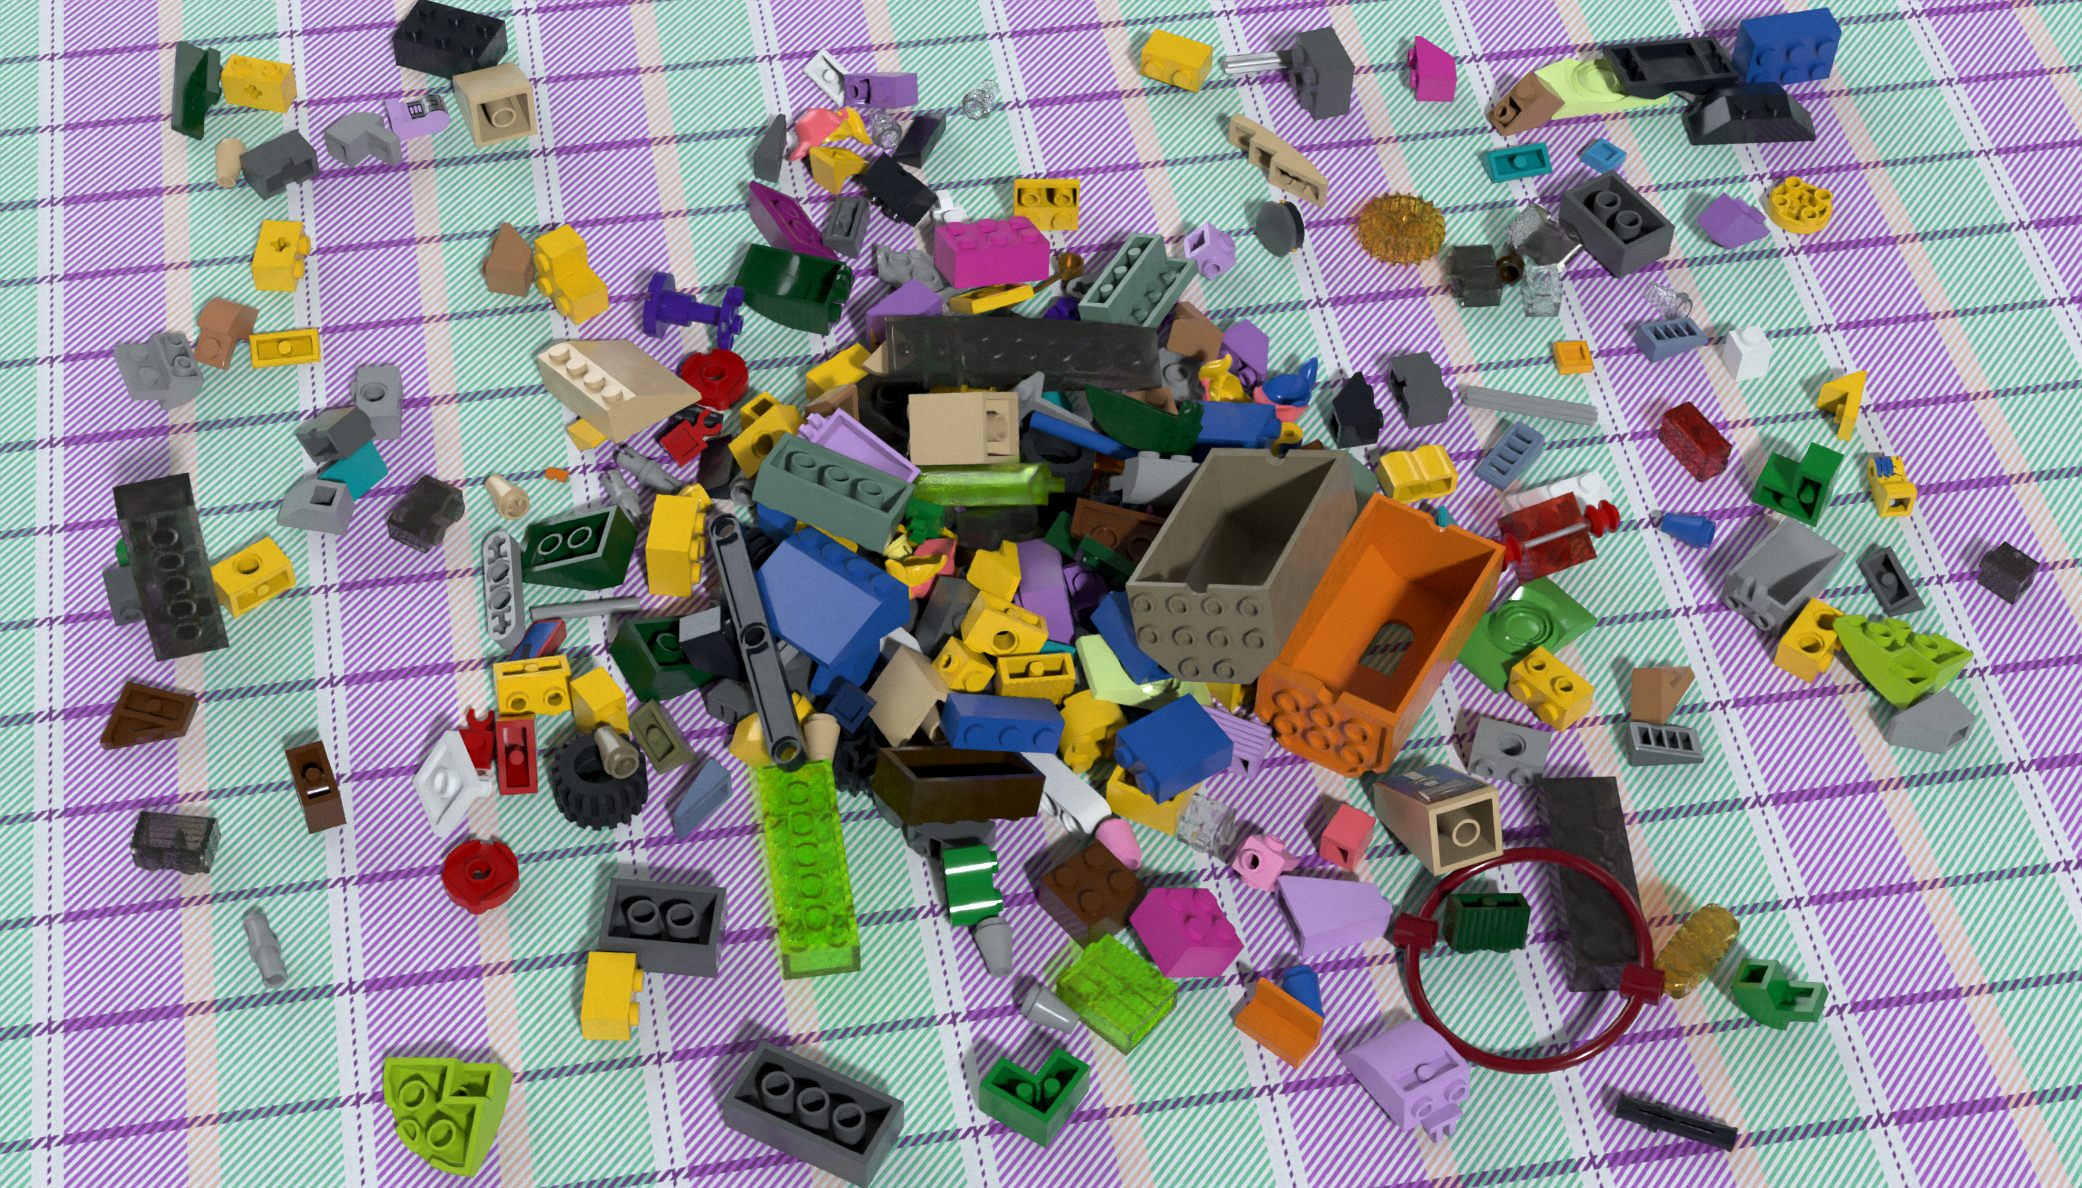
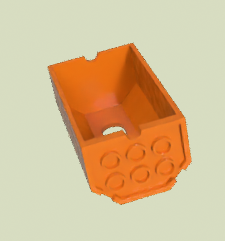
M1375 492L1340 544L1280 655L1258 676L1254 713L1262 723L1270 722L1278 732L1275 739L1283 749L1351 779L1361 777L1364 771L1373 770L1375 774L1387 772L1496 595L1506 547L1451 523L1448 527H1440L1435 524L1433 517L1429 513L1417 510L1394 498ZM1389 624H1400L1411 630L1414 640L1392 675H1385L1360 664L1380 630Z

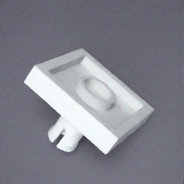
M445 731L412 780L435 837L448 838L475 798L487 799L492 790V781H488L490 777L487 775H477L459 731Z

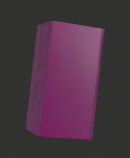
M754 180L751 181L749 184L750 218L771 247L839 260L833 249L823 245L824 237L795 198Z

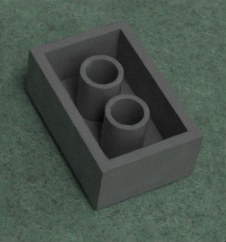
M1613 169L1562 194L1557 221L1618 279L1669 255L1675 226Z
M611 878L598 941L599 952L636 953L638 969H644V972L717 978L728 918L727 890L723 887Z

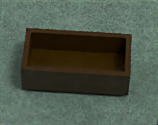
M951 745L880 748L871 789L905 824L911 826H921L923 823L930 822L955 824L956 821L969 820L985 823L989 819L1019 821L1021 818L1037 817L1046 776L1020 752L952 748Z

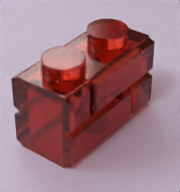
M1685 402L1663 414L1662 427H1660L1658 439L1698 482L1702 483L1726 470L1732 445L1724 436L1720 435V432L1691 402Z

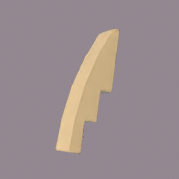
M1236 113L1230 119L1228 143L1248 152V163L1269 172L1268 183L1320 208L1325 207L1329 181L1307 158L1289 143L1247 117Z

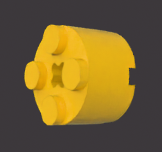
M1090 689L1074 694L1064 700L1065 708L1059 713L1063 717L1065 725L1058 745L1064 762L1076 774L1089 770L1094 763L1103 760L1115 762L1116 732L1129 725L1119 704L1093 699Z

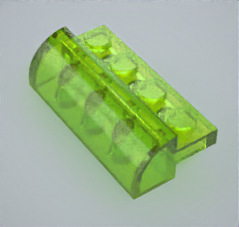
M1048 462L921 465L917 467L921 472L912 481V484L916 485L912 497L945 507L1048 505V493H1065V478L1051 477V470H1048Z

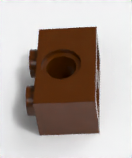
M322 740L285 750L291 778L309 834L347 824L341 796Z

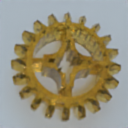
M1396 191L1393 196L1384 192L1382 198L1374 197L1371 203L1365 205L1358 223L1359 240L1362 241L1363 249L1369 250L1370 257L1379 256L1381 263L1385 261L1392 262L1393 267L1397 263H1402L1407 268L1412 262L1420 266L1423 260L1430 261L1433 255H1438L1446 234L1445 218L1441 215V209L1435 208L1433 201L1424 202L1423 195L1417 198L1413 197L1411 192L1407 195H1401Z
M1710 903L1701 907L1688 921L1684 922L1683 926L1667 942L1664 949L1659 952V957L1654 961V969L1666 971L1664 994L1670 995L1673 999H1681L1689 995L1693 989H1697L1700 983L1706 980L1708 975L1715 970L1716 966L1731 950V946L1736 942V938L1740 933V922L1734 918L1730 911L1719 906L1717 903Z

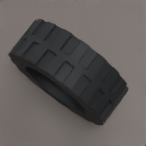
M1031 428L1027 433L1023 434L1020 440V463H1016L1015 468L1018 470L1019 477L1023 478L1027 485L1033 486L1038 491L1048 492V494L1053 495L1074 494L1079 492L1080 489L1087 487V483L1090 482L1096 453L1089 448ZM1040 456H1058L1066 459L1071 464H1055Z

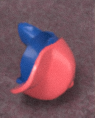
M1312 357L1300 366L1297 375H1278L1268 382H1263L1262 386L1255 387L1253 396L1256 404L1275 405L1276 416L1281 420V423H1295L1310 407L1308 403L1316 381L1318 359Z

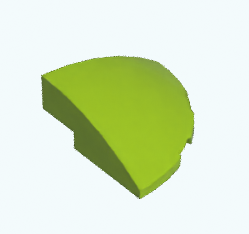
M1861 614L1836 618L1832 624L1843 647L1857 668L1898 709L1905 708L1907 710L1916 705L1925 695L1929 693L1934 695L1954 678L1974 656V653L1938 633H1933L1930 637L1925 634L1911 632L1913 628L1910 626V623L1886 617L1881 623L1867 622L1868 619L1865 615Z
M386 1057L383 1079L385 1103L392 1109L397 1123V1127L394 1128L396 1133L410 1151L417 1153L430 1166L440 1171L456 1176L474 1178L497 1134L509 1097L514 1073L500 1063H463L458 1058Z

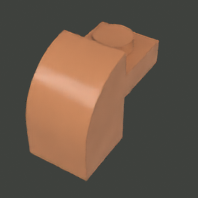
M215 298L210 301L202 311L196 325L202 327L194 353L196 361L228 371L237 340L241 339L250 342L249 335H252L259 309L223 298Z

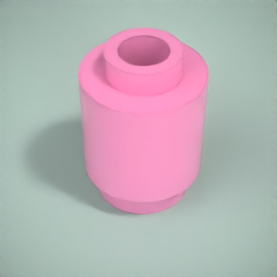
M1118 818L1105 820L1097 829L1095 839H1099L1132 873L1141 866L1142 851L1130 823L1127 820Z

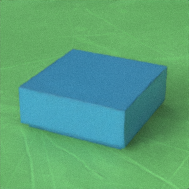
M1601 138L1583 153L1581 162L1603 174L1619 167L1626 160L1627 152Z

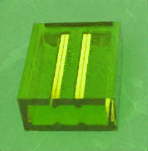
M1108 933L1098 943L1092 942L1082 953L1081 959L1072 967H1065L1055 981L1056 996L1074 1011L1081 1014L1079 1021L1125 1056L1135 1049L1177 1007L1179 986L1169 978H1165L1161 972Z

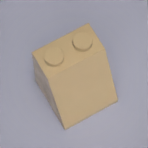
M514 62L452 76L455 99L476 149L538 134L532 85Z
M1018 392L909 395L907 417L910 425L908 453L912 464L1020 463Z
M903 645L900 646L867 693L877 701L869 716L892 747L950 745L939 724L948 693H961L950 689L931 666L933 661L929 657Z

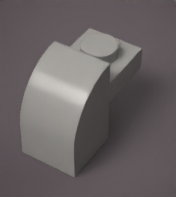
M370 112L353 113L341 118L325 131L328 155L351 168H354L370 154L393 167L403 160L399 136L385 129L384 118L379 114Z

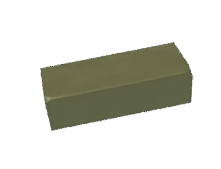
M653 698L628 719L630 731L658 774L662 775L698 757L668 709Z

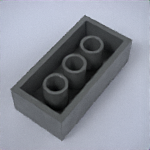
M761 1039L723 1099L724 1125L861 1188L869 1187L904 1128L903 1101Z

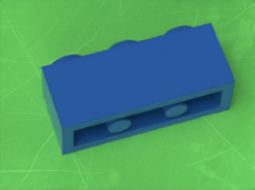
M948 693L939 726L952 748L1056 754L1065 721L1051 699Z

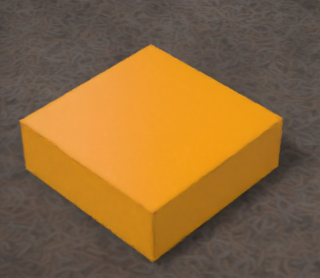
M1586 340L1554 343L1552 351L1559 375L1592 373L1594 364Z

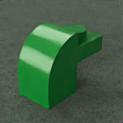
M1742 958L1730 987L1739 1006L1748 1016L1763 1025L1778 1030H1786L1790 1021L1817 1023L1829 994L1824 982L1788 981L1779 961L1768 959Z

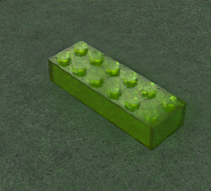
M831 759L806 761L801 769L793 773H784L776 765L756 767L757 794L783 980L861 971L860 941Z

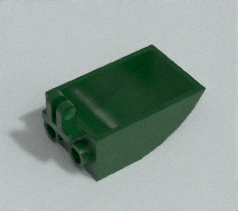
M751 243L733 286L743 287L745 289L743 302L769 320L791 329L829 336L833 324L840 322L842 303L846 304L849 300L855 276H853L852 268L847 266V262Z
M1084 383L1087 402L1094 418L1102 429L1116 441L1140 451L1160 453V457L1170 460L1173 455L1191 457L1195 452L1198 436L1203 429L1200 422L1205 407L1202 403L1186 399L1182 402L1179 413L1176 415L1125 394Z

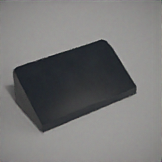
M946 113L917 117L892 155V158L896 162L921 169L946 130Z
M732 433L706 442L708 447L703 451L697 483L704 488L711 499H730L729 485L734 478L737 460L728 445L739 436L738 433Z

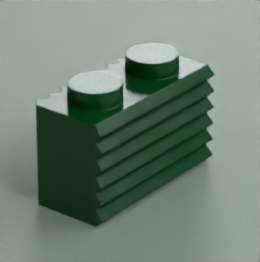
M1522 893L1448 894L1442 935L1451 950L1462 954H1471L1475 950L1479 951L1480 949L1484 951L1489 949L1497 953H1509L1511 950L1516 949L1523 950L1531 907Z

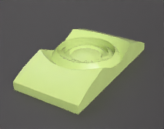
M1605 57L1587 62L1566 58L1534 72L1549 82L1565 102L1550 118L1551 120L1668 103L1670 98L1667 94L1656 100H1651L1626 93Z
M1101 634L1082 636L1075 642L1093 699L1156 711L1190 693L1201 706L1206 705L1214 708L1205 682L1179 681L1177 678L1137 685Z

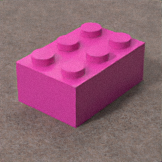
M1012 216L1009 220L1002 221L981 219L977 223L970 224L949 222L946 226L935 227L934 264L954 289L1049 279L1050 242L1029 218Z

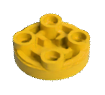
M1787 177L1784 184L1777 186L1770 193L1767 213L1777 226L1786 231L1797 234L1815 233L1825 228L1830 221L1833 211V195L1827 189H1819L1814 185L1804 183L1799 177Z

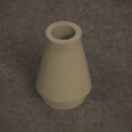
M612 726L599 728L594 735V740L598 745L606 773L619 779L631 776L639 766V753L637 749L621 737Z

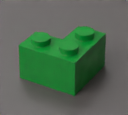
M1811 442L1800 463L1772 452L1757 479L1751 502L1816 527L1830 502L1844 454Z
M1056 1047L1036 1075L1001 1056L979 1086V1110L1046 1149L1089 1092L1091 1066Z

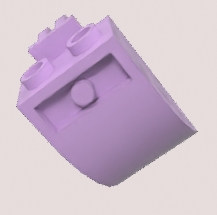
M840 408L832 416L829 415L826 418H823L818 413L815 415L811 413L806 418L808 422L806 426L801 424L797 429L799 433L797 436L907 482L912 483L921 472L914 464Z
M1407 1020L1337 1055L1403 1132L1421 1124L1426 1129L1433 1143L1442 1140L1443 1133L1446 1136L1456 1133V1120L1463 1117V1112L1457 1105L1470 1098L1471 1067L1444 1037L1430 1026L1418 1020Z

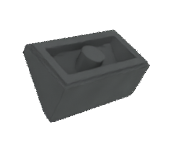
M836 197L823 239L824 246L850 258H859L871 216L868 198Z
M1891 546L1859 562L1889 617L1917 612L1926 608Z

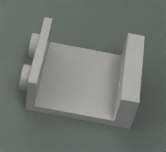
M1040 371L1021 381L1017 386L1008 391L1018 392L1019 439L1031 429L1029 425L1034 411L1102 434V427L1094 418L1089 404L1071 413L1041 398L1045 374Z

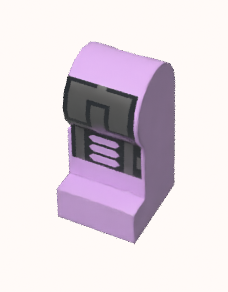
M428 95L420 101L416 100L399 104L398 98L385 100L390 130L399 136L400 141L443 131L450 124V117L445 102L438 95Z

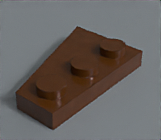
M1078 497L1069 536L1082 542L1085 535L1138 565L1167 519Z

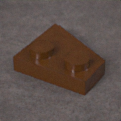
M127 681L99 743L103 749L112 750L184 737L199 704L195 697Z

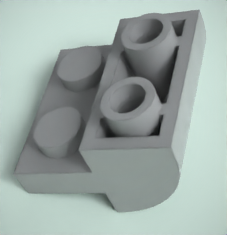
M152 334L149 344H116L113 356L131 400H158L162 410H169L188 403L202 388L204 377L185 334Z
M1141 451L1138 452V457L1125 460L1123 475L1110 477L1109 490L1123 493V503L1175 508L1202 464L1192 463V457L1173 455L1171 460L1159 459L1160 453Z

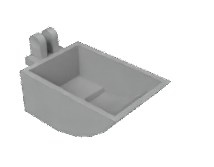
M1788 516L1727 574L1720 601L1731 610L1738 612L1756 624L1761 630L1768 632L1778 639L1795 622L1811 598H1817L1837 570L1846 552Z

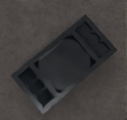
M1715 36L1605 45L1602 49L1603 55L1624 91L1636 97L1656 100L1669 93L1685 90L1702 96L1707 94L1715 84L1736 83L1739 79L1737 71Z

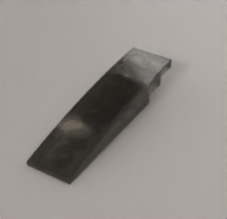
M885 317L888 382L922 381L923 389L939 388V386H942V388H945V386L961 388V385H967L968 388L989 390L991 387H994L996 392H1008L1021 381L1040 371L1045 374L1042 392L1085 391L1084 383L1108 390L1162 388L1156 328L1089 321L1020 317Z

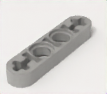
M498 531L486 540L483 548L488 633L490 638L501 648L511 649L523 640L526 631L520 546L506 531ZM509 570L508 575L502 581L497 582L499 576L504 571ZM508 597H511L507 606L499 610L501 603Z

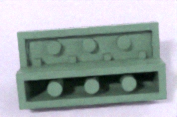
M1132 233L1078 304L1084 330L1096 344L1112 352L1118 353L1125 342L1133 345L1146 344L1198 273L1197 259L1167 257L1163 235Z

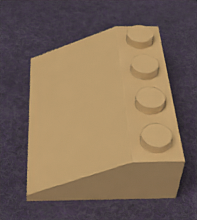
M630 340L565 341L561 344L553 345L547 351L537 355L545 389L614 444L635 435L702 399L700 392Z

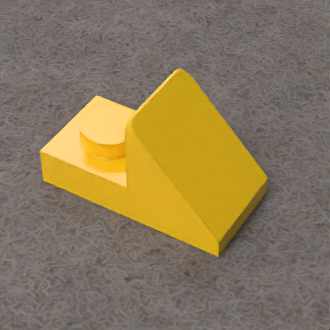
M811 146L809 151L814 181L834 195L840 193L847 176L865 174L871 164L848 148Z
M1857 371L1828 382L1821 387L1816 408L1836 413L1833 423L1839 424L1836 437L1838 439L1846 441L1851 439L1859 412L1867 371Z
M1003 540L998 552L978 549L967 573V580L979 590L1011 603L1021 580L1017 545Z

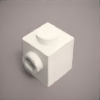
M1759 325L1739 328L1728 332L1721 359L1734 382L1766 376L1773 347Z

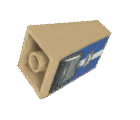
M1442 763L1373 783L1377 817L1434 876L1503 855L1499 792L1494 785Z

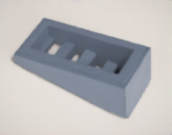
M1689 317L1639 325L1634 342L1651 363H1655L1705 345L1709 339L1692 318ZM1685 330H1688L1692 336H1689Z
M1517 421L1476 469L1475 475L1503 492L1542 454L1545 440L1544 435L1523 422ZM1501 458L1506 459L1507 461L1511 462L1513 465H1511L1510 463L1506 462L1505 460H1503V459H1501ZM1495 466V467H1497L1498 469H1500V470H1502L1503 472H1505L1506 474L1503 475V474L1499 473L1498 471L1494 470L1492 467Z
M713 759L708 760L673 814L675 834L680 840L688 836L732 796L731 772Z

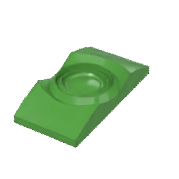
M1548 577L1539 578L1520 586L1502 605L1491 612L1484 613L1456 660L1497 695L1508 687L1511 668L1541 645L1554 655L1595 626L1597 618Z

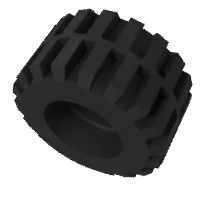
M592 729V733L587 735L584 732L576 734L574 741L568 739L563 743L564 749H558L555 753V761H552L551 767L555 801H557V808L560 813H565V819L570 823L577 821L578 827L586 829L587 826H593V831H601L602 827L609 826V830L617 828V824L620 822L625 825L631 822V815L638 816L642 811V804H646L648 799L647 792L649 791L646 759L644 752H640L639 744L636 741L630 742V737L624 733L620 736L635 747L639 753V766L637 770L626 778L619 779L606 773L598 745L594 740V735L598 729ZM596 776L614 777L613 780L601 784L586 782Z

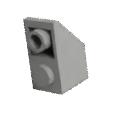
M311 479L292 489L286 494L277 524L279 526L345 536L355 509V504L347 484Z
M1945 688L1934 695L1932 693L1925 695L1916 705L1907 710L1902 708L1895 712L1889 720L1890 726L1884 740L1889 745L1942 754L1969 738L1977 717L1948 688Z

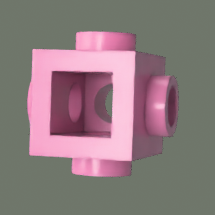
M1266 833L1265 835H1250L1243 839L1235 851L1237 858L1231 867L1241 874L1240 880L1249 887L1257 890L1261 888L1265 892H1275L1277 877L1282 875L1291 876L1300 859L1284 849L1286 845L1284 841L1271 833Z

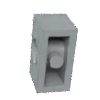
M358 367L357 381L351 382L352 401L356 402V406L365 412L371 421V427L376 433V436L371 440L401 439L403 384L400 367Z
M1480 716L1467 772L1484 778H1494L1514 783L1521 787L1539 789L1552 733Z

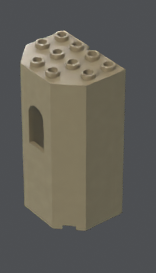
M1212 448L1126 583L1139 649L1179 681L1251 684L1280 655L1358 514L1348 451L1290 449L1285 458L1281 459L1273 456L1269 449Z

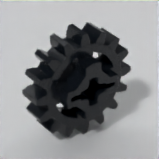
M861 724L854 733L843 728V737L838 738L832 768L825 771L829 772V782L831 784L838 782L841 793L850 788L852 789V797L856 798L860 791H865L867 797L872 798L873 790L871 789L869 777L875 773L880 748L892 747L883 733L877 732L876 724H873L869 730H864Z

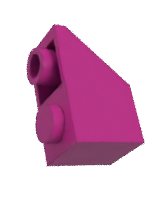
M1415 36L1413 49H1408L1407 66L1413 68L1410 70L1409 86L1410 88H1415L1416 101L1453 102L1457 82L1455 57L1424 37Z

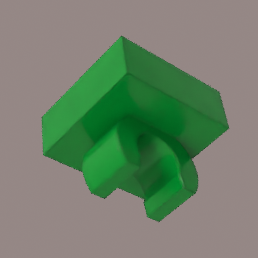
M911 497L906 508V531L912 533L909 541L924 545L927 537L931 539L941 538L944 532L945 506Z

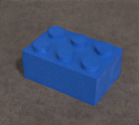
M1825 7L1741 20L1731 63L1739 75L1738 83L1777 82L1782 86L1829 78L1842 33L1829 8Z

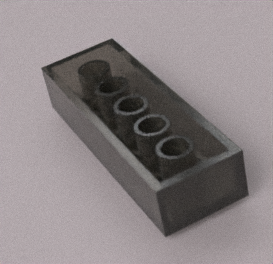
M189 472L112 487L118 523L156 661L160 662L230 647L222 606Z
M1616 776L1542 778L1535 805L1543 847L1573 853L1601 866L1628 889L1642 910ZM1546 863L1569 992L1620 991L1624 967H1626L1627 963L1638 965L1636 937L1624 909L1604 887L1591 878L1570 868Z

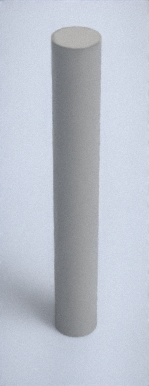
M639 597L531 609L533 623L539 620H564L641 611Z

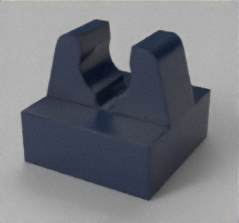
M847 680L824 712L834 716L838 723L851 733H854L877 704V701L850 680Z

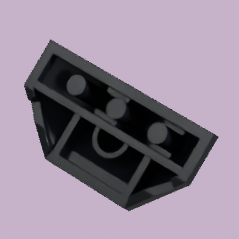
M1777 82L1715 84L1687 118L1692 146L1815 141L1816 139L1810 112Z

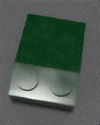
M618 505L529 525L520 550L522 582L587 591L623 585L639 532Z
M689 615L626 619L622 623L609 648V652L640 703L648 702L652 698L656 701L671 700L724 678L693 668L679 643L680 618Z

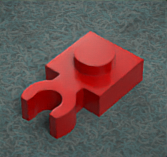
M709 409L699 414L693 427L686 419L659 441L660 445L680 469L708 447L707 443L703 440L705 436H715L723 427L721 423L717 424L714 428H707L704 425V419L711 414Z
M469 709L466 715L468 729H459V733L474 768L491 770L497 743L496 731H493L496 727L494 711L489 710L488 717L485 720L477 721L475 709Z

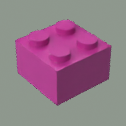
M1152 888L1129 918L1165 978L1220 977L1245 947L1236 934L1235 927L1228 921L1219 907L1216 897L1208 888Z

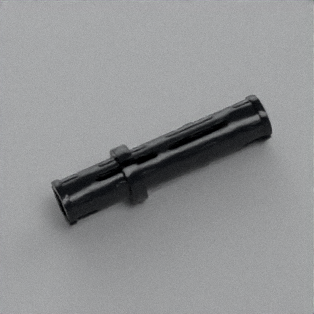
M1622 1093L1620 1094L1614 1118H1621L1649 1127L1648 1131L1653 1133L1661 1130L1732 1152L1738 1132L1737 1127H1730L1699 1116L1664 1107L1665 1103L1657 1100L1653 1104Z

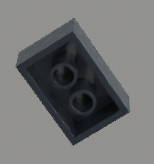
M418 0L392 36L397 66L453 80L452 76L497 66L508 50L505 20L429 0Z

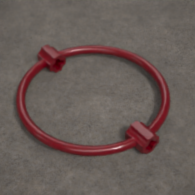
M1545 847L1504 849L1501 856L1456 869L1433 888L1422 902L1416 915L1401 912L1400 916L1397 917L1394 927L1393 946L1405 949L1404 971L1407 989L1413 1006L1423 1023L1443 1036L1462 1058L1494 1071L1533 1075L1561 1071L1577 1066L1594 1058L1614 1044L1632 1025L1644 1003L1659 1006V1003L1662 1001L1666 971L1654 969L1653 941L1648 923L1637 901L1628 889L1607 870L1586 858L1566 851ZM1522 862H1542L1563 866L1596 881L1624 909L1634 930L1638 948V965L1627 963L1621 978L1619 995L1620 998L1627 999L1628 1001L1610 1026L1597 1037L1576 1049L1555 1056L1533 1059L1510 1058L1492 1054L1472 1046L1454 1034L1439 1019L1426 997L1419 963L1420 953L1431 955L1432 951L1435 950L1438 940L1439 921L1431 919V917L1448 894L1465 881L1486 870Z

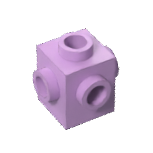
M1206 222L1183 238L1185 258L1197 259L1198 273H1202L1211 281L1236 265V246L1234 240L1229 234L1222 233L1211 223Z

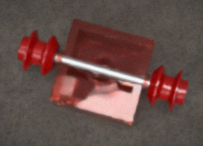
M1572 491L1497 519L1496 521L1503 540L1502 543L1496 538L1491 540L1506 547L1501 572L1507 570L1508 563L1510 562L1514 567L1521 586L1598 558L1589 533L1595 538H1601L1604 534V529L1609 533H1615L1620 523L1618 509L1615 505L1603 499L1599 501L1598 509L1591 504L1586 505L1582 517L1574 492Z

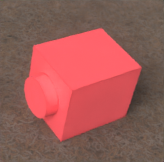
M1342 803L1322 833L1319 856L1352 872L1372 842L1376 818L1369 816L1361 809L1352 808Z

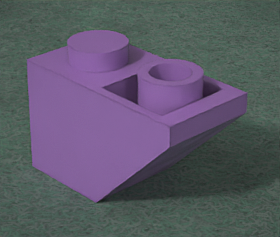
M873 72L844 74L845 106L898 109L918 105L917 73Z
M1725 192L1696 219L1714 241L1728 250L1766 237L1771 232L1763 223L1766 217L1760 210L1753 205L1750 207L1740 196L1734 199Z
M1248 319L1243 320L1224 332L1217 360L1223 359L1225 355L1230 354L1232 364L1228 372L1238 377L1241 385L1252 392L1255 387L1262 386L1263 382H1266L1269 337Z

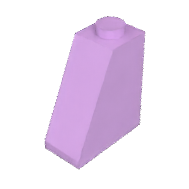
M1289 875L1277 877L1274 900L1302 959L1387 935L1389 921L1393 918V909L1389 899L1386 896L1382 897L1377 884Z

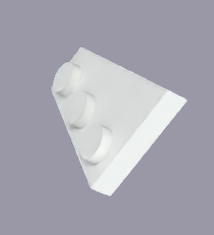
M1598 470L1507 496L1505 497L1504 508L1525 541H1529L1572 526L1578 522H1583L1586 505L1591 504L1598 509V503L1603 499L1611 504L1613 493ZM1548 542L1533 546L1530 549L1536 555L1544 550V545Z

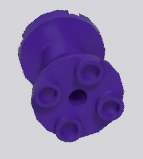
M657 271L653 275L647 292H652L650 301L645 300L642 322L644 334H647L648 337L662 339L669 324L690 327L692 322L718 326L717 345L719 349L732 350L734 335H740L743 328L744 317L738 315L739 307L742 306L745 295L743 287L731 285L724 297L722 307L698 303L696 302L695 295L676 292L673 274Z

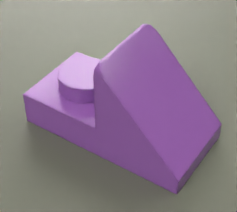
M1079 562L1064 565L1063 571L1074 601L1073 613L1081 627L1085 629V623L1091 621V615L1099 607V600L1110 591L1104 577L1089 572Z

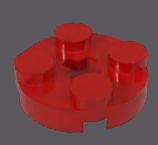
M712 349V354L703 356L701 352H698L687 359L681 370L682 380L701 393L702 399L695 403L706 407H713L717 411L730 409L732 403L740 400L749 388V374L745 361L741 356L729 350ZM717 375L721 376L720 380L713 381L709 379L715 378Z
M480 840L468 841L451 851L444 862L445 868L442 873V881L445 893L453 903L466 908L471 914L481 915L488 909L498 907L508 901L519 890L520 879L517 858L510 848L500 842L493 841V845L481 844ZM478 870L481 873L490 872L488 877L482 880H476L474 877V872Z

